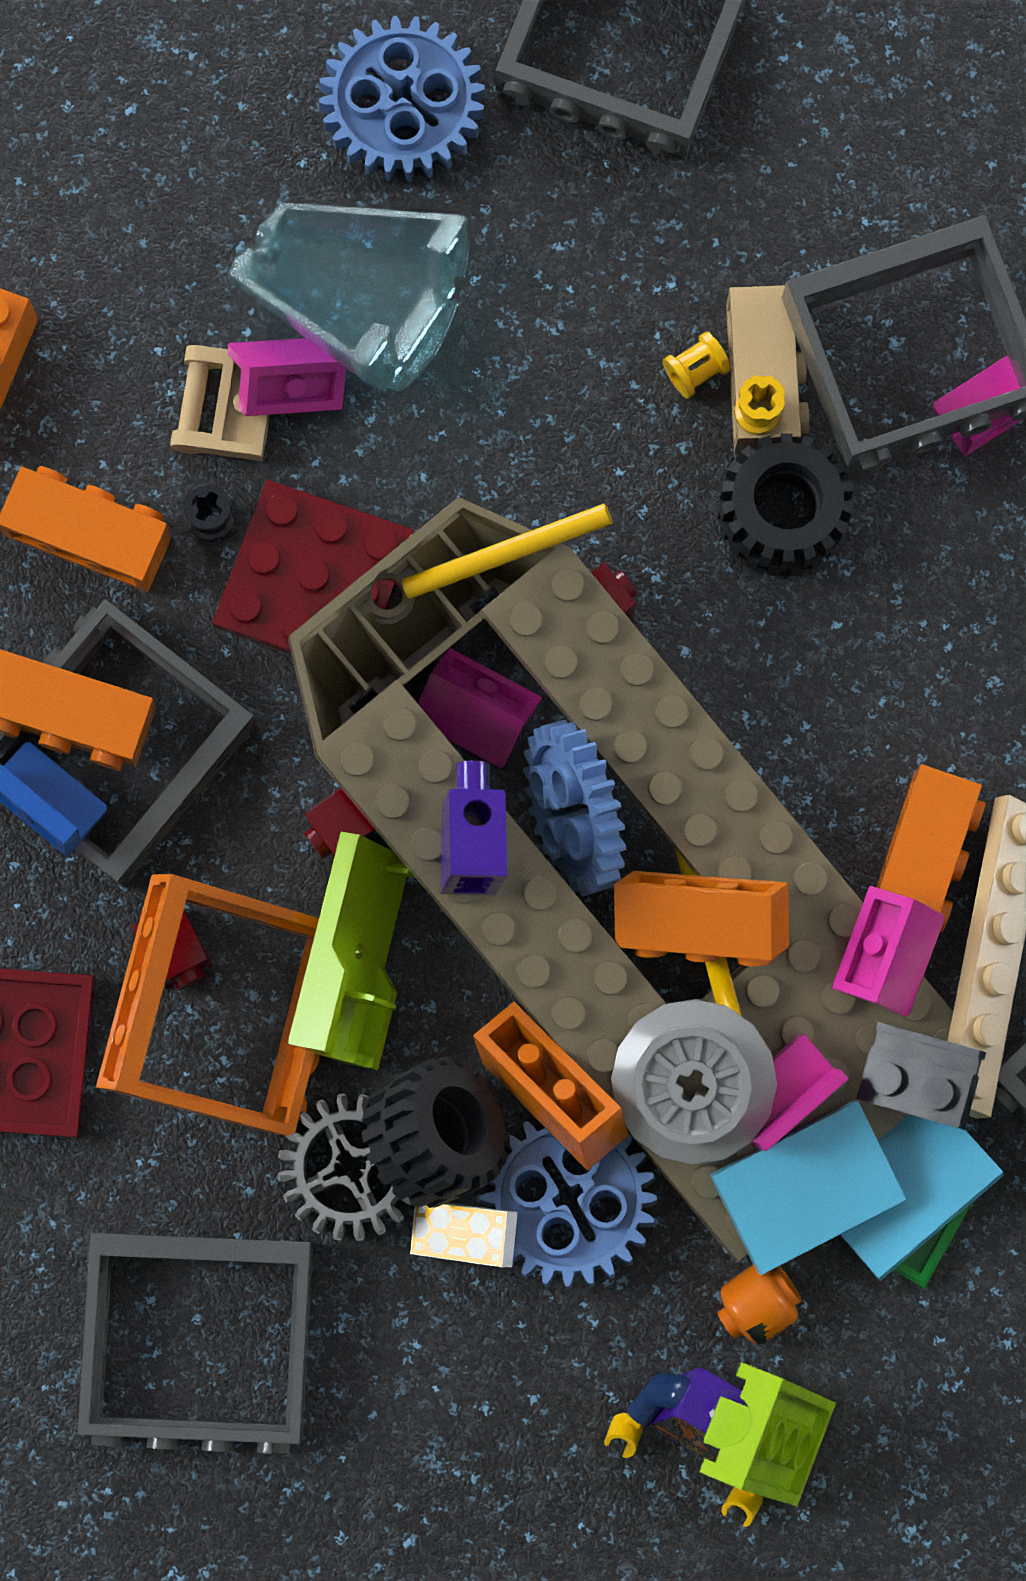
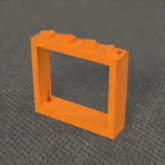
M152 875L96 1088L271 1134L291 1136L290 1134L295 1133L300 1112H306L307 1100L304 1095L309 1075L315 1071L320 1055L290 1045L288 1040L319 918L177 875ZM186 902L307 937L263 1113L140 1081Z

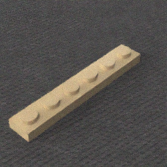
M1011 795L996 797L994 800L948 1036L949 1042L986 1052L985 1059L981 1061L979 1068V1081L969 1116L976 1119L990 1118L992 1115L1026 935V803Z

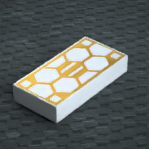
M447 1203L436 1208H429L427 1205L422 1207L415 1206L410 1254L496 1267H512L517 1212Z

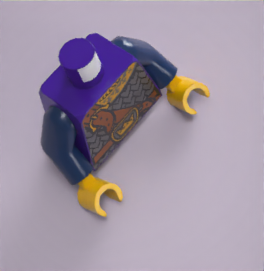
M697 1368L683 1374L658 1373L650 1379L630 1404L627 1410L628 1413H620L613 1417L604 1445L608 1446L614 1438L624 1439L627 1441L622 1457L630 1458L636 1452L643 1432V1426H649L702 1458L716 1462L720 1449L703 1441L720 1396L746 1407L748 1405L740 1398L741 1390L707 1370ZM733 1487L722 1506L721 1512L726 1517L732 1506L742 1508L747 1515L743 1527H747L752 1523L760 1509L763 1497Z

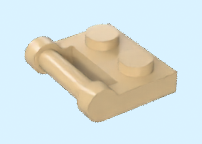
M201 345L187 346L184 364L188 366L179 426L178 430H173L170 448L186 454L206 453L263 461L270 415L245 416L238 409L241 368L227 355L228 349ZM221 369L222 375L212 433L199 432L208 371Z

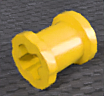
M709 332L699 335V342L676 357L668 355L662 360L669 379L678 392L687 399L695 394L694 388L717 373L725 375L731 371V365L725 351ZM700 360H704L705 363L692 371L689 370L690 366Z
M754 375L747 379L740 387L739 398L734 410L735 420L739 427L748 434L764 435L774 430L779 424L785 406V389L778 380L772 376ZM753 400L758 404L764 400L770 403L768 411L764 407L754 411L750 408L751 401Z

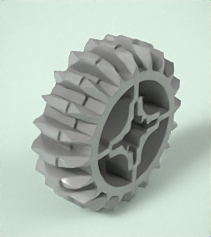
M345 1094L337 1096L339 1111L335 1113L330 1112L329 1106L324 1100L318 1101L316 1103L317 1110L323 1118L317 1122H314L306 1112H302L299 1115V1120L308 1128L304 1136L296 1131L290 1134L291 1136H286L290 1141L299 1144L296 1152L280 1150L278 1154L279 1159L286 1162H294V1170H284L278 1173V1180L280 1182L296 1181L297 1188L289 1190L283 1195L285 1202H295L300 1198H303L306 1202L296 1212V1218L303 1221L313 1211L316 1212L319 1216L314 1222L312 1230L318 1234L324 1231L328 1221L335 1222L333 1239L339 1241L343 1240L346 1225H353L355 1239L363 1241L366 1234L363 1223L371 1221L376 1233L382 1235L386 1233L385 1225L380 1219L383 1214L388 1212L397 1223L404 1219L403 1214L394 1207L399 1198L392 1194L393 1187L377 1204L369 1184L370 1174L377 1166L375 1164L371 1165L369 1160L366 1161V1170L359 1169L364 1173L362 1178L359 1179L364 1189L362 1194L357 1184L347 1175L335 1176L326 1181V1178L337 1173V1165H342L339 1162V1159L343 1156L338 1145L339 1142H342L345 1151L350 1153L355 1159L368 1158L366 1154L370 1153V1149L353 1147L340 1124L344 1123L365 1124L362 1121L364 1109L369 1106L367 1101L369 1097L361 1094L357 1100V1110H349V1101ZM326 1132L333 1151L332 1161L328 1167L308 1179L307 1161L309 1153L317 1139ZM335 1186H346L354 1193L362 1211L356 1213L334 1211L322 1204L314 1194ZM408 1197L405 1198V1199H402V1201H404L406 1204L410 1205V1202H409V1198H408Z

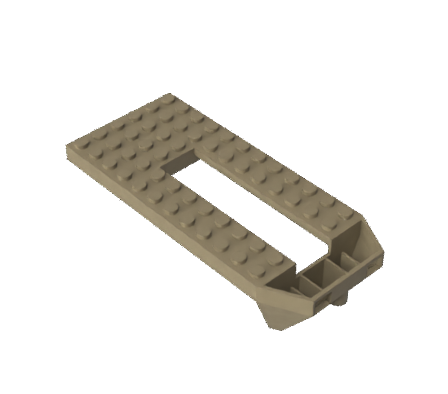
M458 497L289 636L288 642L316 759L538 1026L614 1101L611 1077L618 1047L638 1020L666 1003L507 811V877L497 894H441L442 804L448 790L457 789V763L464 762L465 760L403 686L484 619H486L567 719L576 724L577 730H586L588 744L596 743L597 755L600 759H605L606 766L697 876L789 883V947L768 965L756 967L741 965L731 973L742 1017L756 1027L772 1052V1057L798 1034L802 1033L807 1036L833 1068L841 1069L845 1073L848 1080L787 1134L853 1100L859 1102L877 1141L908 1115L907 1113L856 1099L870 1047L874 1046L878 1031L875 1030L877 1022L948 1041L953 1011L924 976L911 1012L907 1017L832 988L863 902L569 546L560 543L409 599L402 585L403 578L531 531L527 527ZM388 580L398 585L402 596L400 604L390 610L381 609L375 605L372 600L371 591L376 583ZM492 589L497 597L475 615L469 606ZM371 688L377 696L354 714L348 706ZM465 817L470 824L482 826L475 817ZM712 990L701 1000L715 1003ZM693 1069L689 1077L679 1075L678 1080L685 1084L683 1092L685 1095L694 1097L698 1090L708 1091L709 1087L702 1083V1072ZM633 1138L726 1252L737 1261L745 1257L748 1253L709 1174L754 1152L758 1148L753 1147L750 1143L724 1160L691 1165L659 1157Z

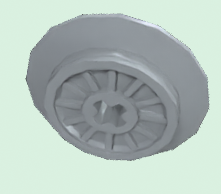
M698 999L664 1004L638 1020L618 1047L611 1077L615 1102L622 1108L625 1125L633 1138L659 1157L691 1165L724 1160L752 1143L771 1115L777 1088L772 1052L756 1027L728 1006ZM694 1069L703 1073L702 1083L709 1087L707 1092L698 1090L694 1097H690L683 1093L685 1084L678 1080L680 1074L689 1077Z

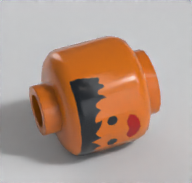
M751 1265L721 1287L720 1293L724 1308L719 1310L717 1314L726 1330L734 1339L744 1335L751 1343L762 1345L797 1321L798 1310L796 1305L801 1303L802 1299L796 1287L780 1266L760 1275L757 1273L754 1265Z

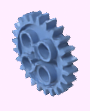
M393 16L391 28L384 31L379 22L373 20V35L367 37L360 30H353L354 47L339 42L337 45L338 55L342 61L327 59L326 61L327 72L332 77L320 78L321 92L327 96L319 99L320 112L329 114L323 119L325 132H336L332 137L333 146L336 150L349 146L346 154L350 165L362 157L365 158V174L370 175L378 165L384 166L386 181L392 179L396 169H403L407 182H411L414 168L421 166L428 178L433 177L432 162L438 160L449 169L452 167L450 150L452 149L459 154L465 155L467 153V142L463 136L469 138H477L478 125L473 120L484 119V105L478 101L485 99V85L476 83L481 79V68L479 65L467 66L471 61V49L469 47L455 52L457 47V35L455 33L448 35L443 40L439 39V23L437 22L432 24L427 32L420 31L419 17L414 16L407 29L401 27L398 16ZM397 58H403L412 63L410 67L402 71H395L387 66L390 61ZM374 71L381 77V80L372 75H367V72ZM435 89H443L451 95L442 102H433L426 97L430 91ZM393 94L399 98L397 102L393 101ZM364 95H372L379 100L376 105L370 108H360L354 104L357 98ZM408 95L411 96L412 103L405 99ZM423 116L432 122H438V125L435 127L430 126L424 121ZM402 126H411L418 131L416 136L408 140L398 139L393 135V132Z
M561 720L535 728L533 730L534 736L527 739L530 749L524 750V755L529 764L528 767L523 768V772L529 780V787H525L524 790L532 799L533 806H530L528 811L529 814L536 817L537 825L534 832L535 835L542 836V852L551 857V865L556 871L560 870V876L567 884H570V888L574 893L580 892L581 896H586L613 888V882L621 879L618 869L625 866L619 852L626 850V845L619 836V831L625 830V825L617 818L616 811L621 808V803L613 799L611 792L614 789L615 783L614 780H607L606 778L607 763L605 759L601 761L597 759L596 743L588 744L586 730L578 731L574 722L567 723L566 720ZM577 804H587L588 806L587 808L571 812L560 811V808Z
M528 1121L524 1122L527 1138L521 1142L516 1137L510 1135L509 1148L512 1152L508 1156L506 1164L500 1167L501 1173L498 1177L488 1183L496 1189L494 1192L480 1195V1200L484 1205L495 1207L499 1210L517 1212L513 1263L520 1258L525 1260L522 1267V1275L526 1279L537 1268L541 1269L542 1281L545 1287L550 1286L556 1274L563 1276L567 1290L572 1289L575 1275L579 1274L583 1275L589 1287H594V1271L600 1268L610 1279H613L615 1273L612 1261L618 1258L623 1263L631 1265L633 1259L627 1249L628 1245L632 1244L645 1248L647 1244L646 1239L637 1231L638 1227H654L655 1219L652 1216L642 1212V1208L657 1204V1195L642 1192L643 1188L655 1182L654 1174L637 1172L647 1161L645 1153L641 1152L630 1156L627 1154L633 1144V1137L629 1134L627 1138L597 1162L586 1174L573 1175L564 1168L565 1160L571 1153L545 1127L543 1130L537 1131ZM545 1158L553 1160L572 1195L579 1192L582 1193L578 1196L577 1200L582 1215L596 1235L593 1242H588L585 1239L570 1209L566 1205L556 1207L561 1202L558 1188L543 1166ZM535 1177L543 1180L547 1184V1191L540 1200L525 1202L518 1197V1188L525 1179ZM603 1197H611L621 1205L619 1216L614 1221L608 1223L600 1222L591 1215L593 1204ZM556 1224H565L574 1231V1238L571 1244L561 1250L551 1249L544 1243L546 1231Z

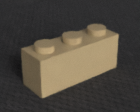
M785 285L730 287L726 312L729 363L731 365L730 386L734 453H740L748 445L753 449L756 448L759 439L769 435L772 442H778L781 433H792V442L799 443L801 434L809 433L808 403H799L798 384L806 383V362L802 352H796L795 333L782 301ZM754 375L772 376L785 389V406L780 422L774 430L764 435L748 434L739 427L735 420L734 410L739 398L740 387L747 379ZM752 400L750 408L755 411L760 407H764L768 411L770 403L764 400L758 404Z

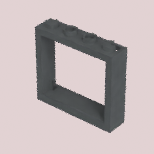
M523 0L496 68V90L515 97L516 104L529 105L533 103L550 109V112L555 117L563 121L574 123L581 120L598 126L600 132L611 138L623 140L629 137L646 143V147L654 153L660 154V151L664 150L686 158L746 0H703L723 7L680 120L519 63L543 0Z
M985 215L786 281L782 301L847 470L860 465L863 471L879 468L893 460L892 454L910 448L913 454L929 451L942 444L941 438L961 432L962 437L977 435L992 427L991 421L1008 415L1011 416L1013 421L1026 418V319ZM970 257L1020 388L858 442L809 310Z
M104 599L97 609L93 606L85 617L82 615L79 617L73 628L76 634L63 649L60 646L54 648L42 663L79 674L114 632L223 718L111 856L87 837L75 848L78 853L124 888L252 733L257 723L249 711ZM20 730L18 738L0 734V764L2 766L28 736V732Z
M90 1233L77 1435H92L91 1445L106 1447H124L125 1437L147 1438L146 1448L180 1449V1439L202 1440L201 1450L234 1452L235 1441L257 1442V1453L290 1454V1444H300L303 1442L313 1243ZM112 1257L294 1264L286 1424L102 1416Z

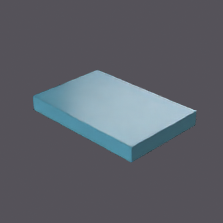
M856 1100L783 1136L767 1151L757 1149L709 1174L757 1273L760 1275L906 1200L859 1102Z
M908 1114L878 1140L906 1200L839 1235L879 1281L884 1279L1004 1176L1003 1171L966 1130Z

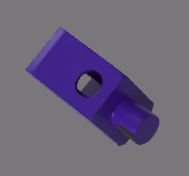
M483 761L457 763V789L448 790L442 804L441 894L496 895L507 877L505 791L490 789L489 763ZM465 817H475L482 826L470 824Z

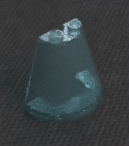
M281 202L270 218L263 221L259 226L255 240L257 250L254 251L247 248L243 255L238 256L234 260L229 272V279L231 284L240 288L372 388L386 392L388 388L400 391L414 382L432 361L454 317L458 302L449 299L455 291V276L462 278L466 274L469 251L468 218L451 214Z

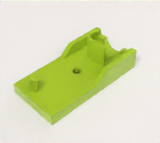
M341 832L288 1044L340 1063L378 1070L392 1012L396 1010L397 1006L395 1004L397 991L385 970V964L407 877L415 878V876L394 851L359 834Z
M741 1362L736 1376L746 1380L740 1398L746 1402L748 1407L720 1396L703 1441L719 1448L720 1451L716 1462L704 1459L700 1473L738 1489L798 1506L836 1403L785 1379Z

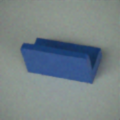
M30 742L24 743L4 766L0 764V803L66 857L107 813V806L104 802Z

